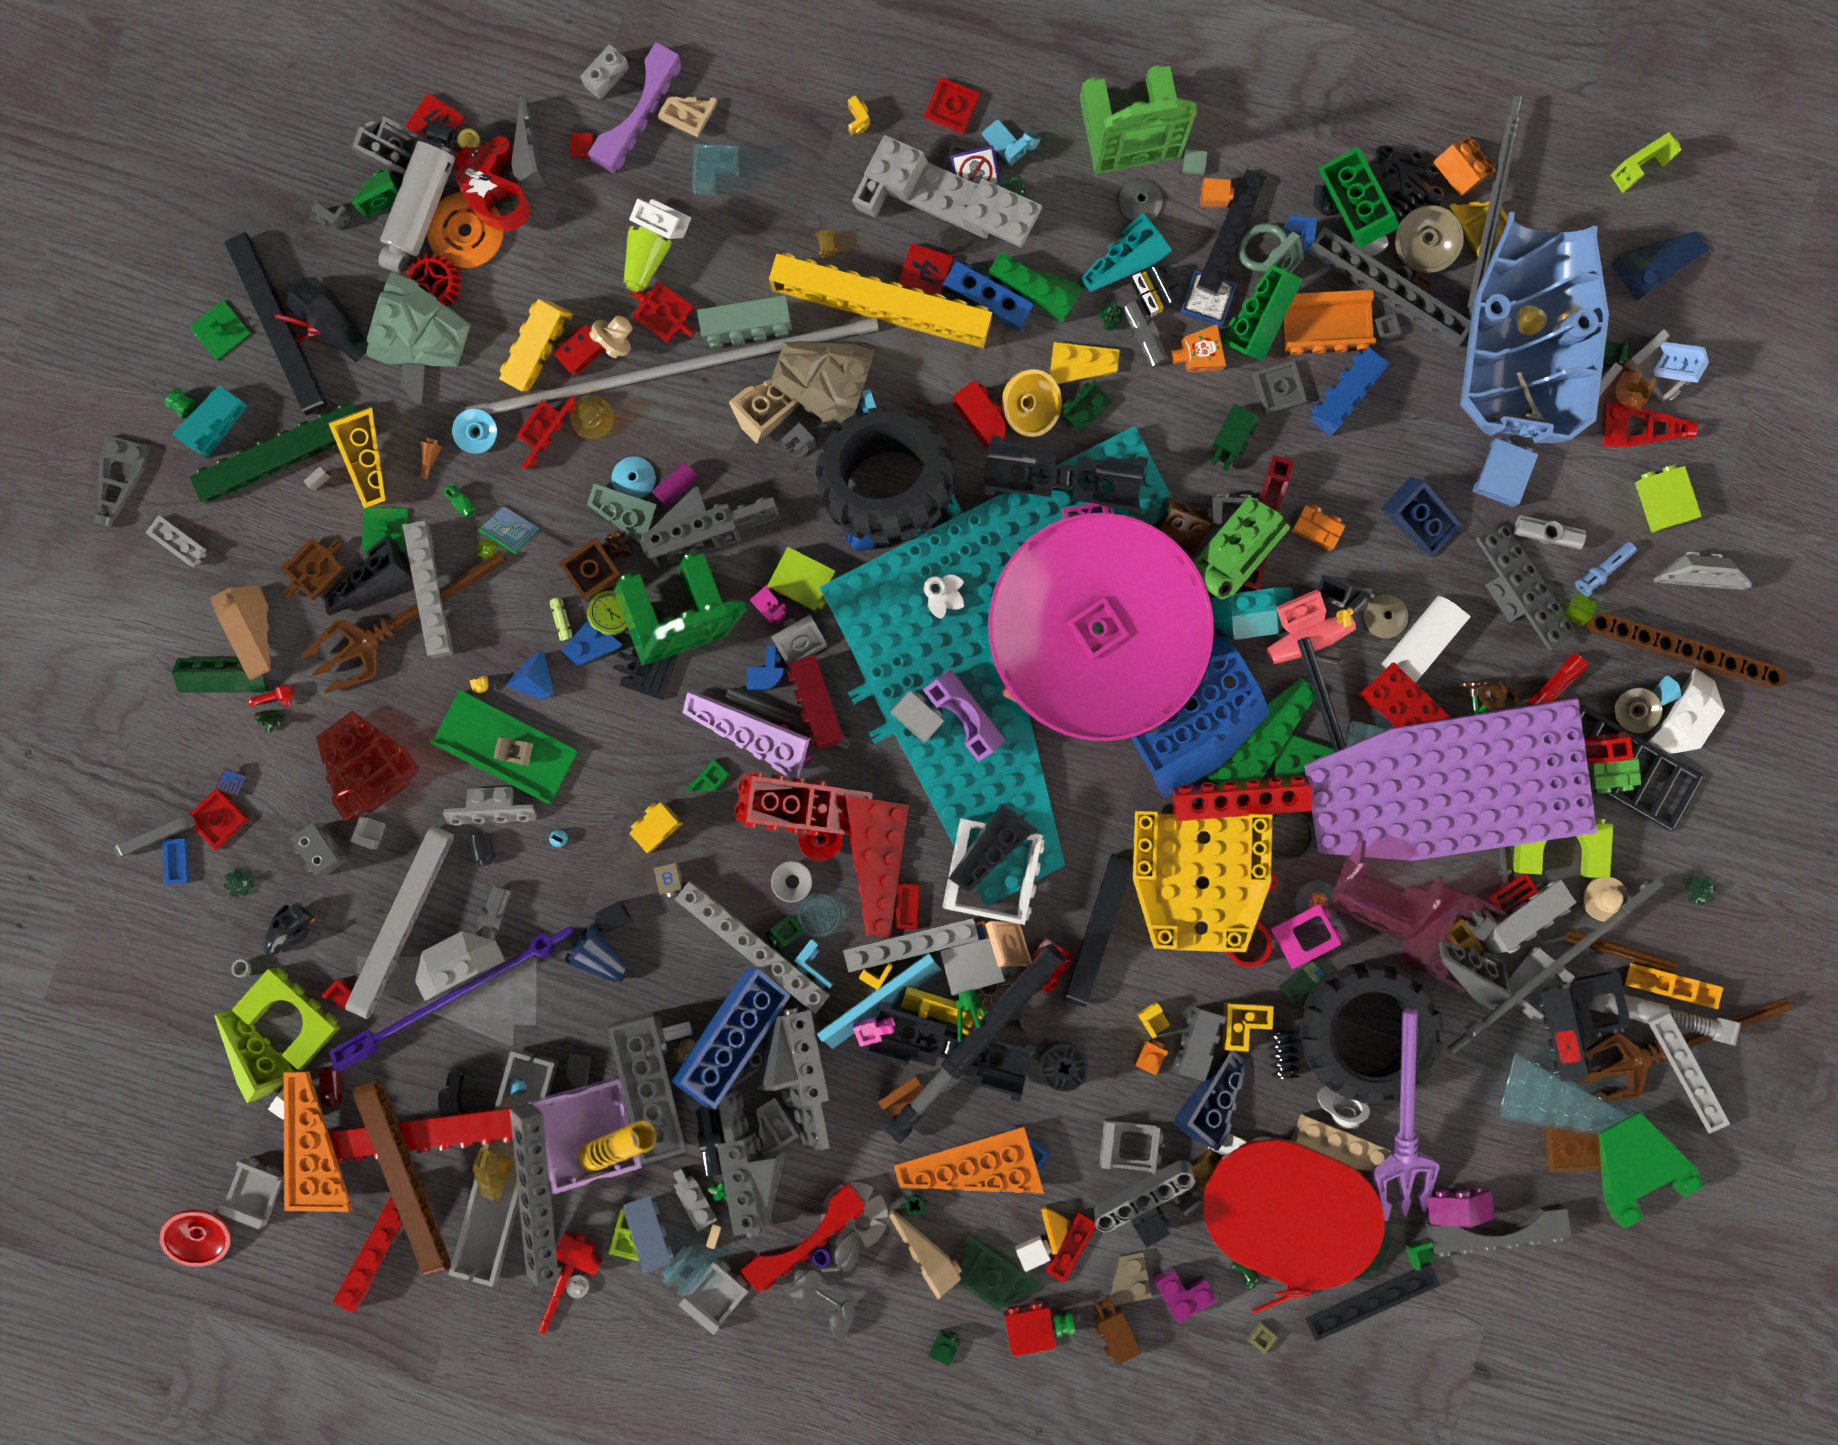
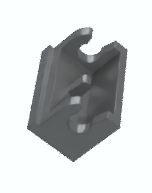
M800 423L781 439L784 448L788 452L802 449V452L797 455L798 459L803 458L810 450L817 448L815 438Z

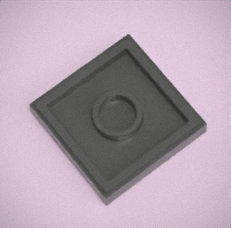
M1295 360L1252 372L1264 415L1308 402Z

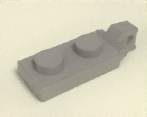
M683 1167L676 1170L673 1174L678 1183L674 1187L696 1230L699 1231L717 1221L718 1218L698 1180L693 1175L688 1177Z

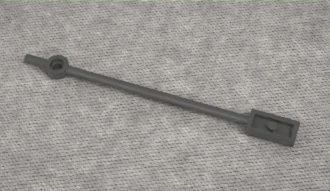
M1659 878L1653 882L1647 880L1639 887L1640 892L1634 896L1631 893L1624 899L1620 910L1483 1019L1479 1021L1473 1019L1465 1026L1467 1031L1450 1044L1447 1050L1453 1055L1469 1041L1475 1039L1489 1025L1659 892L1664 886Z

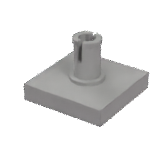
M811 615L798 622L793 618L786 620L783 623L785 629L771 637L788 667L790 662L809 657L828 646Z

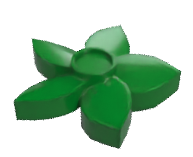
M721 1180L718 1185L708 1187V1191L714 1194L713 1201H719L722 1197L727 1200L724 1181Z

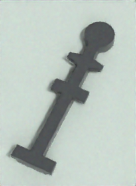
M1505 847L1499 848L1501 870L1498 871V875H1502L1503 884L1499 885L1501 888L1508 884V874H1512V870H1507ZM1507 890L1506 892H1504V894H1502L1501 898H1503L1504 896L1508 895V894H1509V890ZM1512 897L1504 904L1509 905L1513 902L1514 898Z

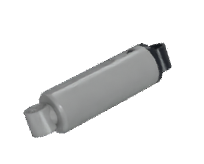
M434 120L428 127L427 139L423 137L418 138L380 237V241L386 245L379 255V265L398 274H403L409 266V255H419L457 153L451 150L458 136L456 128Z

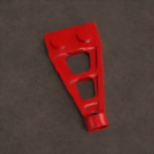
M1608 401L1604 403L1602 447L1630 448L1681 438L1694 439L1698 430L1697 421L1682 420L1631 403ZM1630 416L1641 418L1646 422L1644 434L1636 436L1628 434V418ZM1653 421L1666 422L1668 424V433L1654 435L1652 433Z

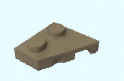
M1143 1251L1120 1255L1110 1294L1113 1306L1152 1298Z

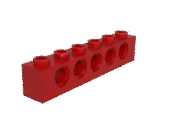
M1293 776L1291 779L1283 780L1281 778H1270L1269 781L1250 779L1244 783L1227 781L1224 784L1218 785L1213 783H1203L1201 786L1184 784L1180 785L1179 788H1173V814L1177 821L1249 816V814L1265 815L1312 811V785L1303 776ZM1286 791H1292L1289 796L1282 797ZM1263 793H1269L1268 797L1260 799ZM1247 794L1244 800H1237L1240 795ZM1225 796L1221 802H1215L1217 797ZM1202 798L1200 803H1192L1194 799Z

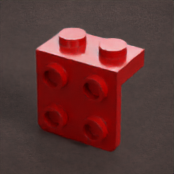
M1037 1301L1025 1307L1016 1305L1008 1307V1310L1003 1311L1010 1350L1013 1356L1053 1350L1056 1347L1048 1302Z

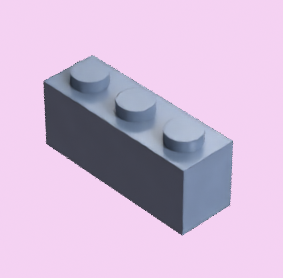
M650 1196L624 1204V1214L643 1274L669 1266L673 1254L670 1245H665L663 1239L666 1236L663 1223H658L656 1217L659 1214L656 1201L652 1202Z

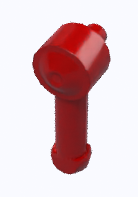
M282 684L273 692L250 697L248 704L253 707L278 699L283 702L285 707L291 706V700L295 696L292 685Z

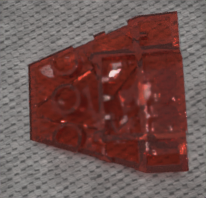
M354 711L345 715L316 737L322 763L325 764L328 774L326 776L327 783L330 784L333 794L331 796L332 803L345 822L356 819L364 813H372L408 787L411 783L410 779L420 769L408 750Z

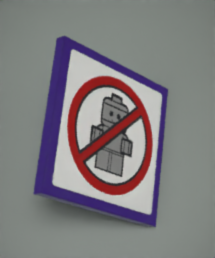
M993 145L950 155L953 174L976 184H979L981 179H985L1001 187Z

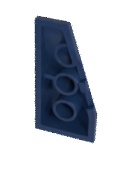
M1695 231L1631 251L1612 264L1611 267L1638 301L1709 248Z
M1228 1050L1207 1075L1205 1082L1202 1081L1186 1100L1172 1123L1189 1137L1219 1151L1230 1133L1232 1124L1229 1123L1232 1111L1236 1110L1237 1104L1235 1100L1238 1090L1241 1089L1248 1062L1234 1050Z

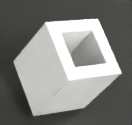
M1040 1235L1015 1246L1025 1272L1050 1261L1048 1254L1052 1253L1047 1240L1042 1241Z

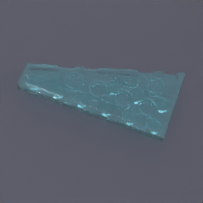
M1515 1052L1500 1110L1501 1118L1599 1137L1600 1131L1631 1116V1114L1604 1102L1598 1096H1593L1586 1092L1585 1089L1574 1083L1561 1081L1559 1075L1547 1071L1539 1064L1531 1062Z

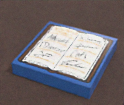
M1195 270L1180 313L1222 327L1237 284L1223 279L1217 295L1214 296L1196 288L1202 272Z

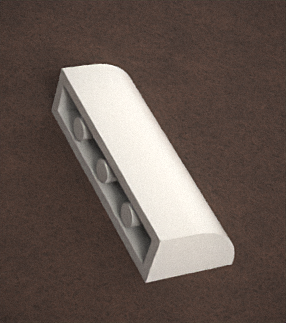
M1437 596L1382 662V665L1387 668L1392 662L1396 663L1416 683L1471 616L1450 600Z

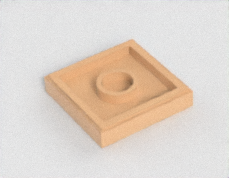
M990 921L985 924L998 967L1026 966L1032 963L1020 924L1008 921Z

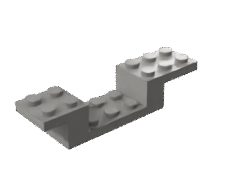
M886 135L883 136L864 173L866 178L884 185L889 195L982 238L987 239L990 233L1021 248L1042 210L1041 204L985 179H981L979 184H976L935 166L927 161L922 151Z

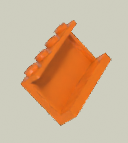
M1374 291L1297 293L1282 321L1284 352L1299 355L1303 354L1304 351H1313L1314 354L1325 353L1326 350L1334 349L1335 352L1341 353L1347 352L1348 349L1357 348V351H1366L1368 347L1372 348L1376 344V338H1373L1371 302L1374 299Z

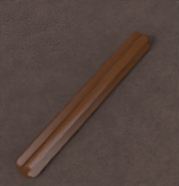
M1568 930L1565 940L1577 944L1587 934ZM1600 938L1587 947L1668 972H1674L1677 966V962Z

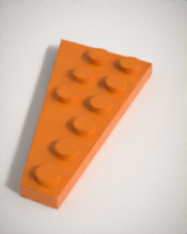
M1024 1126L894 1165L900 1188L1044 1194Z

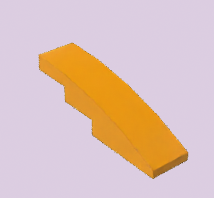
M1630 963L1625 983L1626 986L1717 1010L1723 987L1632 963Z

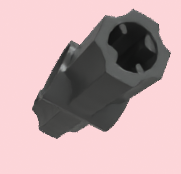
M1140 299L1128 303L1122 309L1132 328L1131 333L1138 347H1141L1151 368L1163 364L1169 358L1161 344L1160 335L1155 323L1149 319Z
M497 885L492 886L486 907L482 909L478 918L477 926L479 927L476 935L496 940L506 920L505 911L512 894L511 890Z

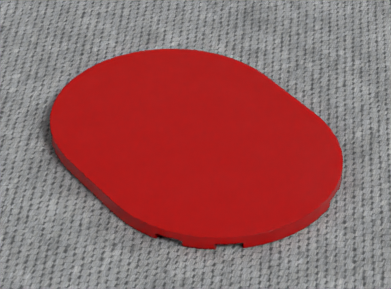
M1271 1138L1244 1143L1228 1155L1226 1154L1216 1164L1205 1185L1203 1213L1207 1229L1216 1245L1235 1262L1287 1285L1301 1289L1322 1290L1345 1284L1360 1275L1371 1264L1382 1244L1384 1214L1379 1197L1372 1185L1352 1166L1297 1142Z

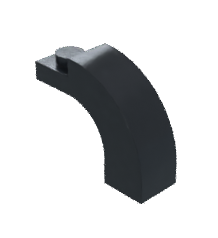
M456 1068L452 1070V1073L448 1074L446 1086L449 1088L438 1092L440 1116L467 1112L461 1100L465 1069ZM481 1141L473 1142L474 1145L484 1146L481 1145Z

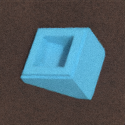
M1668 675L1651 691L1659 698L1662 706L1682 697L1678 682Z

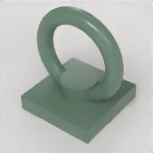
M1269 223L1259 224L1248 229L1242 235L1237 248L1238 257L1244 266L1254 271H1265V273L1271 265L1292 273L1304 260L1300 236L1295 232L1288 236L1284 229ZM1264 232L1273 233L1278 236L1282 244L1271 252L1265 262H1255L1248 257L1246 247L1252 237Z

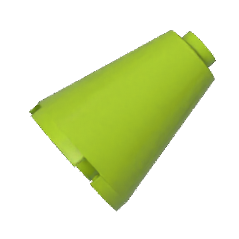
M631 226L627 236L624 283L629 290L639 292L646 288L670 249L672 242L670 239L666 242L663 240L662 235L645 227L639 226L638 230H633L634 226Z

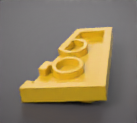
M1054 342L1050 376L1057 384L1116 374L1120 350Z

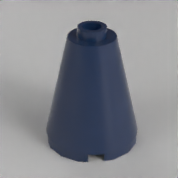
M591 924L588 928L584 929L572 945L573 952L571 954L567 953L564 958L566 964L613 983H616L618 980L622 982L629 972L626 969L628 964Z

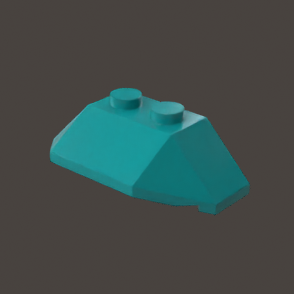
M1270 588L1235 593L1233 596L1229 595L1225 599H1219L1218 597L1210 598L1213 625L1232 640L1278 634L1282 629V624L1276 607L1294 599L1292 588Z

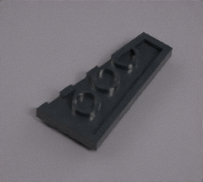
M1000 803L948 879L969 893L990 874L993 868L1006 860V857L1012 851L1018 849L1038 829Z

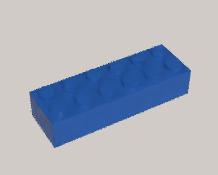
M747 968L683 1061L671 1082L703 1107L716 1109L791 995L758 968Z

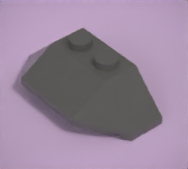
M379 116L358 126L351 148L360 158L383 170L388 169L391 174L403 178L418 138L421 136L384 116Z

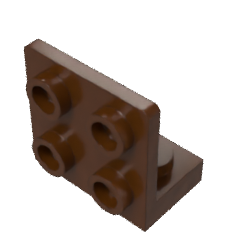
M1167 496L1163 502L1167 516L1158 530L1174 540L1191 558L1210 527L1211 522L1206 511Z

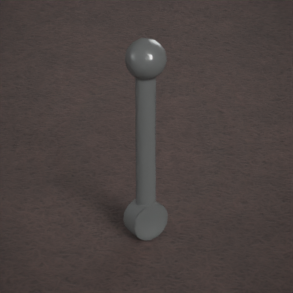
M1316 656L1317 661L1337 664L1341 668H1345L1348 665L1346 659L1334 660Z

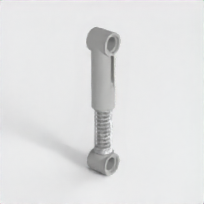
M1612 993L1588 999L1589 1009L1618 1015L1615 998ZM1624 995L1630 1019L1648 1023V1018L1669 1010L1679 1029L1683 1028L1692 1032L1696 1031V1033L1700 1032V1034L1704 1033V1035L1712 1037L1714 1041L1736 1046L1741 1023L1721 1018L1708 1020L1707 1017L1704 1019L1703 1016L1700 1017L1695 1014L1691 1015V1013L1687 1014V1012L1671 1010L1669 1005Z

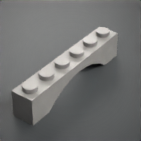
M426 521L404 524V536L427 656L434 659L454 655L451 635L438 586L430 525Z

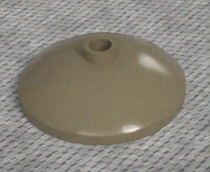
M1436 205L1418 207L1408 213L1399 224L1400 228L1397 229L1395 237L1397 253L1403 263L1415 271L1422 273L1441 271L1451 265L1461 252L1464 241L1462 225L1458 218L1444 207ZM1432 233L1434 237L1431 240H1427L1425 235Z

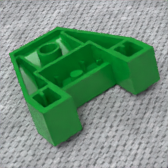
M1639 1111L1599 1132L1603 1199L1611 1217L1623 1229L1644 1219L1636 1199L1670 1182L1676 1191L1683 1197H1686L1704 1187L1697 1168Z

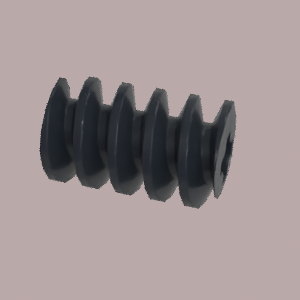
M1415 188L1408 196L1396 192L1393 198L1387 200L1398 222H1401L1404 216L1411 212L1410 210L1418 208L1416 203L1420 206L1424 204L1423 198Z
M1296 1031L1273 1032L1274 1035L1267 1039L1273 1041L1274 1044L1269 1046L1268 1049L1275 1051L1269 1058L1276 1060L1270 1067L1277 1069V1071L1272 1073L1271 1076L1278 1079L1300 1077L1293 1074L1300 1070L1298 1066L1293 1065L1299 1061L1298 1057L1292 1056L1298 1052V1049L1291 1047L1297 1043V1040L1290 1038L1296 1034Z

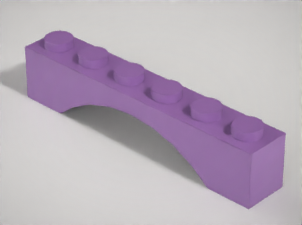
M655 42L644 60L646 68L645 86L637 107L619 126L600 134L588 153L591 161L613 174L617 168L620 169L624 164V156L628 150H632L635 146L638 133L645 129L648 122L647 118L650 113L656 111L659 105V98L662 94L665 95L670 87V80L673 76H677L681 69L679 55Z

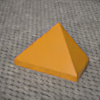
M1042 1205L1040 1208L1052 1254H1057L1072 1221L1046 1205Z

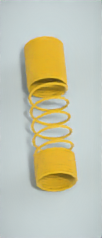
M646 1121L635 1122L583 1144L578 1152V1162L588 1172L598 1171L650 1150L655 1145L656 1132L652 1125ZM631 1132H633L637 1138V1147L634 1145ZM592 1145H594V1155L601 1165L596 1163L590 1155ZM596 1147H598L600 1151L602 1161L598 1158L596 1154Z

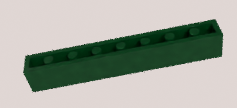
M353 403L341 404L337 407V410L331 413H321L317 416V419L311 422H301L296 426L297 428L291 431H281L271 440L259 441L255 447L249 450H239L236 452V456L229 459L222 458L216 461L214 466L196 470L195 474L189 476L199 500L206 504L212 503L337 446L329 422L358 412V407Z

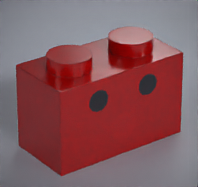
M587 324L576 328L572 333V337L567 341L560 342L555 348L556 351L553 352L573 377H576L606 350L600 343L595 342L590 337L589 333L592 330Z

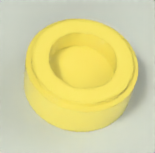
M464 129L459 133L457 142L461 149L465 146L468 148L480 147L481 139L476 131Z

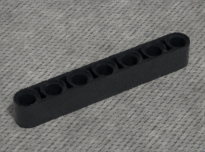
M1112 853L1064 996V1001L1084 1008L1087 1006L1133 866V859Z

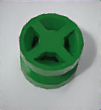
M1067 1312L1065 1315L1053 1314L1057 1338L1062 1337L1063 1334L1075 1335L1072 1312Z

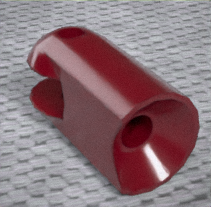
M333 1066L319 1068L321 1102L326 1107L331 1105L336 1107L342 1101L341 1072L338 1073Z

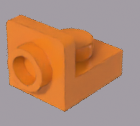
M1154 1039L1152 1043L1146 1040L1135 1066L1156 1075L1165 1055H1168V1051L1164 1049L1165 1044Z

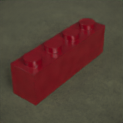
M812 655L790 662V670L786 672L790 684H795L796 691H793L797 704L801 703L803 711L800 713L804 725H809L811 732L807 734L808 738H810L811 746L815 745L817 751L843 743V735L816 656Z

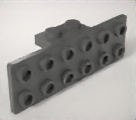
M1504 521L1476 538V541L1499 574V577L1490 581L1485 586L1509 622L1525 614L1549 651L1555 649L1576 633L1573 624L1569 621L1560 604L1556 601Z

